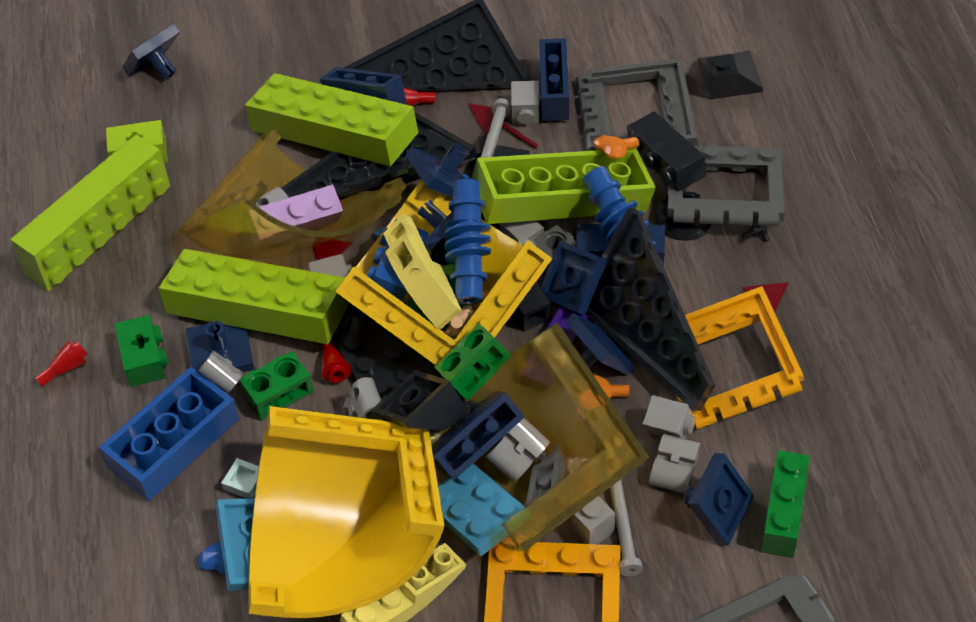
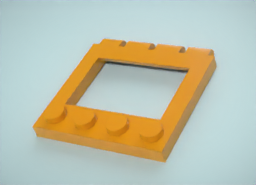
M762 286L685 315L697 344L760 322L783 370L710 397L701 411H693L691 409L693 416H695V427L697 430L717 423L715 413L720 412L722 419L725 420L746 412L747 409L744 403L749 401L752 409L776 401L774 391L778 390L781 398L803 391L800 383L804 381L803 373ZM676 396L678 402L684 403L678 396Z
M523 541L499 542L489 550L484 622H502L505 573H513L514 570L529 571L530 574L545 575L546 572H561L563 576H578L579 573L595 574L596 577H603L602 622H619L620 545Z

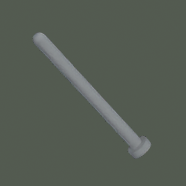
M500 98L493 103L492 112L494 117L481 158L493 157L504 118L510 115L512 109L511 103L506 99Z
M605 438L602 446L623 558L619 563L620 574L623 576H635L642 572V562L635 556L615 442L611 438Z

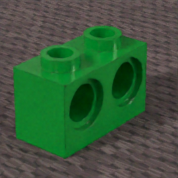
M478 323L435 368L468 401L512 355Z
M293 351L276 357L272 362L257 370L248 372L239 379L243 396L261 421L268 417L270 406L286 408L314 393L311 375Z

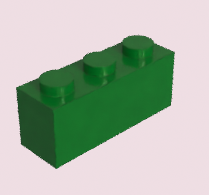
M777 450L761 548L762 553L794 558L810 455Z

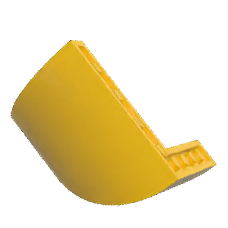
M421 179L386 228H389L396 219L405 214L412 218L417 228L429 232V236L435 229L419 216L417 212L423 206L432 214L424 205L428 200H431L435 206L448 216L452 212L449 210V202L453 198L428 188ZM490 225L491 230L482 233V235L490 236L491 242L481 245L491 248L490 255L481 257L482 271L487 274L483 291L487 290L489 293L455 339L445 334L446 329L441 331L405 304L411 298L408 292L402 302L367 276L371 265L377 266L372 261L378 247L384 248V246L379 244L384 231L358 265L351 269L335 292L426 359L437 365L478 323L495 338L552 258L528 240L522 245Z
M270 406L260 456L252 518L248 578L249 614L285 618H315L337 615L369 605L398 589L425 564L439 542L444 529L429 429L407 428L389 421Z

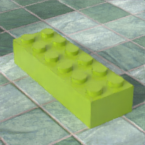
M274 73L245 104L252 131L391 166L418 134L413 106Z
M136 134L10 240L25 276L49 292L54 286L61 283L76 267L83 264L98 248L104 246L113 235L122 230L135 216L143 212L157 197L164 194L170 187L160 149Z
M636 148L627 150L626 155L619 160L609 159L599 150L477 158L472 179L480 182V199L485 202V209L482 213L487 224L596 216L600 209L597 204L590 202L589 196L591 194L582 179L587 173L600 166H605L613 181L620 182L621 188L619 191L626 199L625 203L637 201L636 209L638 211L647 212L656 188Z
M190 249L182 251L159 287L167 314L212 321L214 323V320H217L224 325L324 344L330 342L350 305L349 301L335 292L345 277Z

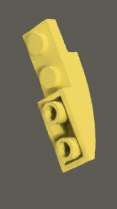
M403 214L383 233L389 245L385 253L398 278L415 303L436 328L442 329L462 309L441 265L431 260L412 218Z
M444 543L434 549L425 564L402 586L369 605L341 614L340 622H407L441 594L466 568V563Z

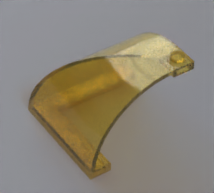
M273 129L262 135L178 231L202 248L230 257L260 259L287 256L306 251L370 225L388 209L393 208L401 201L402 196L400 194L407 185L401 178H397L385 183L378 191H361L338 198L343 212L338 222L306 230L284 223L263 211L256 203L264 194L275 187L282 188L306 171V169L294 162L275 146L282 137Z
M558 323L510 353L512 357L470 398L472 401L482 403L494 391L506 392L524 414L525 419L550 441L544 449L546 455L551 454L554 446L558 444L565 456L564 462L567 465L565 478L527 506L526 501L532 466L541 463L538 457L516 482H512L485 457L493 446L473 463L525 507L501 524L509 536L498 543L507 549L518 552L526 551L650 458ZM470 407V410L466 411L467 415H468L472 410H474L475 407H473V408ZM460 417L453 426L448 427L446 430L429 429L431 446L461 421ZM435 466L437 483L439 484L446 477Z

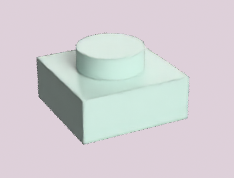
M236 458L222 481L223 489L244 498H253L256 492L259 466Z

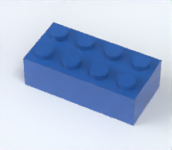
M192 367L188 368L99 446L106 467L147 501H150L239 420L234 399Z

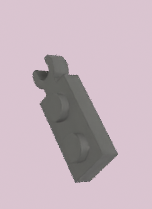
M558 444L554 446L553 452L549 455H546L543 451L538 456L541 463L532 466L526 507L531 515L542 511H551L561 505L567 465L564 462L565 456Z

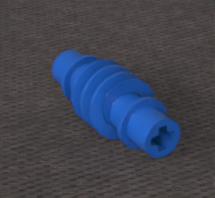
M600 166L587 173L582 180L591 194L589 196L590 202L597 204L600 209L595 216V220L598 223H602L600 228L604 233H608L606 238L610 242L627 208H636L638 203L636 200L625 203L626 199L619 191L621 188L620 182L613 181L605 166ZM640 210L639 212L641 216H643L644 213L642 210ZM648 220L644 221L647 228L650 223ZM653 241L655 248H657L656 242Z
M460 179L453 182V200L449 202V210L453 212V220L444 223L445 228H447L444 232L445 239L447 240L444 244L447 251L445 261L455 266V272L450 275V281L455 283V297L460 304H477L483 301V282L487 280V274L482 272L481 257L491 254V248L481 246L491 242L490 236L482 235V233L489 232L491 227L489 224L481 223V211L485 209V202L480 199V182L474 179Z

